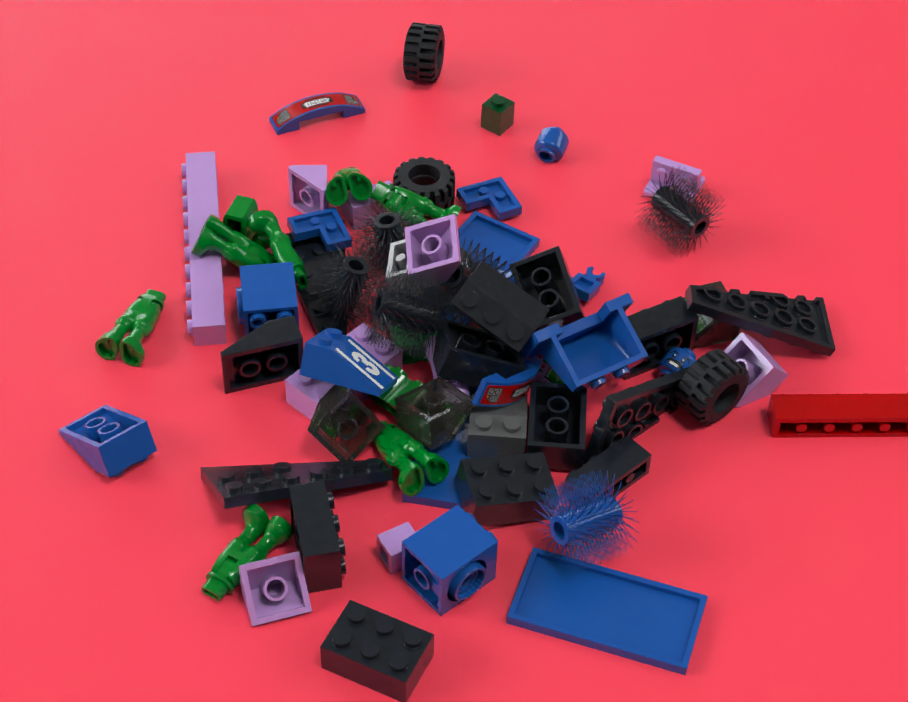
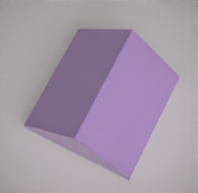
M327 165L289 166L290 206L302 214L328 209L329 202L325 196L328 185Z
M299 551L239 565L241 592L252 626L312 611Z

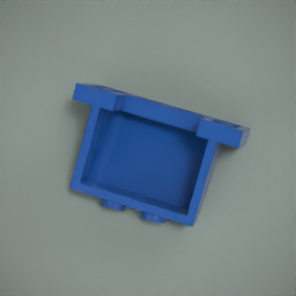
M629 293L605 302L598 312L560 328L559 324L555 323L534 332L520 350L524 361L541 354L572 393L579 392L588 387L595 390L606 384V379L614 376L617 380L631 372L630 369L644 361L648 354L625 313L633 304Z

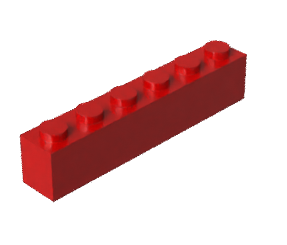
M908 393L771 394L767 410L772 438L908 437Z

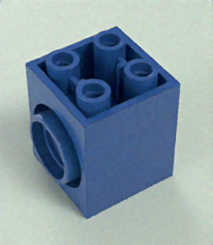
M293 262L239 266L241 287H236L239 324L245 325V336L267 321L295 316L299 327Z
M457 504L402 541V579L442 616L496 578L498 541L491 531H486L477 523L471 513L465 512Z

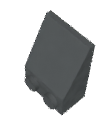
M472 391L471 402L475 396L476 391ZM527 395L522 400L506 406L484 407L471 403L467 457L478 458L525 454Z

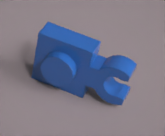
M592 266L587 268L585 275L579 272L572 278L579 299L587 303L599 292L606 275L604 272L600 275H594V267Z

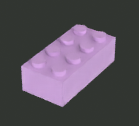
M364 322L346 335L352 337L384 366L388 364L394 368L398 366L402 369L403 349L397 348L395 344V348L393 346L390 347L389 344L386 346L381 339L384 344L382 345L377 336L374 338L376 331L374 329L370 330L371 327ZM300 369L285 379L286 402L314 423L316 421L315 418L318 416L316 413H318L319 405H322L339 421L369 398L367 393L299 375Z

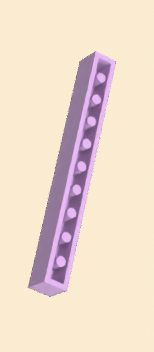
M215 151L185 153L186 163L181 164L182 178H186L182 180V191L187 196H182L183 210L188 211L183 213L184 228L188 227V229H184V242L189 247H184L185 262H190V264H185L186 280H190V282H186V296L191 298V301H186L187 317L192 316V319L187 320L188 336L193 335L194 346L227 344L222 255L213 250H208L201 256L191 253L209 215L212 214L220 219Z

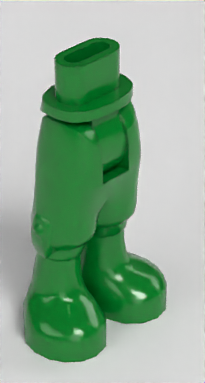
M347 167L338 170L334 174L333 178L328 182L325 196L330 204L341 206L347 200L348 190L351 191L354 198L364 201L371 196L373 187L370 179L361 173L359 169Z
M380 180L370 196L371 199L379 202V207L383 208V204L386 210L388 207V212L390 209V212L397 213L406 206L400 214L412 208L413 210L409 213L411 215L405 218L413 217L416 214V218H413L416 220L413 221H421L420 219L427 222L425 218H421L424 217L423 215L433 219L452 214L458 216L462 208L458 205H452L447 209L437 207L427 197H422L399 186L393 187L394 184L392 183L387 185Z
M260 210L253 213L247 221V226L255 233L252 241L265 249L271 248L276 263L293 262L295 284H297L299 289H305L308 286L303 262L293 249L290 238L281 231L277 217L268 210Z
M212 214L207 218L199 234L200 236L191 251L196 256H201L208 250L217 251L228 262L237 267L276 263L272 253H269L265 248L242 233L231 230L218 217Z
M148 289L145 294H140L127 310L117 318L115 326L96 341L95 350L98 355L103 359L113 360L120 351V356L127 365L133 367L140 366L145 358V351L141 342L144 337H147L153 331L164 308L166 295L152 289Z
M381 421L368 429L371 442L376 446L381 456L390 466L399 469L398 484L400 490L405 495L415 496L421 492L424 487V475L434 484L442 482L449 473L448 462L438 454L425 450L421 442L397 428L395 424Z
M257 504L247 505L242 513L246 525L240 536L232 539L218 556L211 572H208L206 575L207 581L201 587L202 592L217 601H221L226 593L232 594L234 589L240 585L239 565L267 559L268 553L273 548L291 538L293 528L284 518L275 515L269 520L267 513L262 507ZM264 533L260 541L256 545L251 546L253 542Z

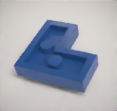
M502 177L464 186L456 190V196L466 211L489 205L499 220L522 214L521 204Z
M336 207L287 218V226L295 242L320 236L327 252H330L329 247L334 251L338 250L337 247L339 249H345L344 246L346 248L352 247V238Z

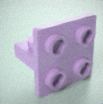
M656 155L652 163L650 181L644 188L643 195L653 196L652 192L655 193L660 188V182L661 186H664V180L666 186L665 173L667 174V186L670 184L671 177L675 180L677 174H680L678 176L680 179L683 172L684 174L686 173L683 177L688 178L687 183L691 178V180H695V185H700V187L705 183V177L701 176V169Z

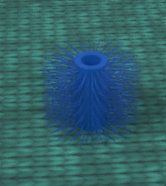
M587 476V484H584L583 489L580 485V482H583L582 479L581 481L579 479V482L577 480V487H574L571 494L569 493L568 486L570 488V485H573L572 482L571 484L569 482V485L567 483V490L565 487L559 486L558 488L557 486V493L558 489L560 491V488H563L561 489L563 496L561 492L560 495L557 494L558 497L556 496V499L558 500L556 502L553 501L555 497L551 489L550 492L553 499L549 500V505L552 510L547 506L548 511L553 517L549 515L550 524H547L549 526L546 527H550V529L545 531H551L552 535L550 536L554 538L550 541L551 544L554 540L557 542L554 552L558 545H560L559 559L561 560V545V556L562 554L564 555V549L566 548L567 562L568 546L572 564L573 560L575 562V557L576 563L578 562L577 558L581 563L580 557L581 555L584 556L586 562L584 563L583 561L581 567H584V565L586 567L587 561H590L587 554L590 557L591 553L593 561L590 562L594 564V557H600L602 560L601 557L602 555L605 557L606 552L613 555L616 549L621 551L622 548L619 541L620 543L622 541L619 539L616 529L622 539L623 536L620 531L624 535L627 533L620 527V524L623 526L626 523L623 521V517L630 520L634 519L623 516V512H638L622 511L624 509H621L622 506L619 504L621 501L616 499L619 489L613 498L612 485L609 490V481L608 495L606 493V486L601 485V480L600 484L598 481L597 487L594 478L593 486L590 488L588 480L590 482L592 476L591 478L589 476V479Z

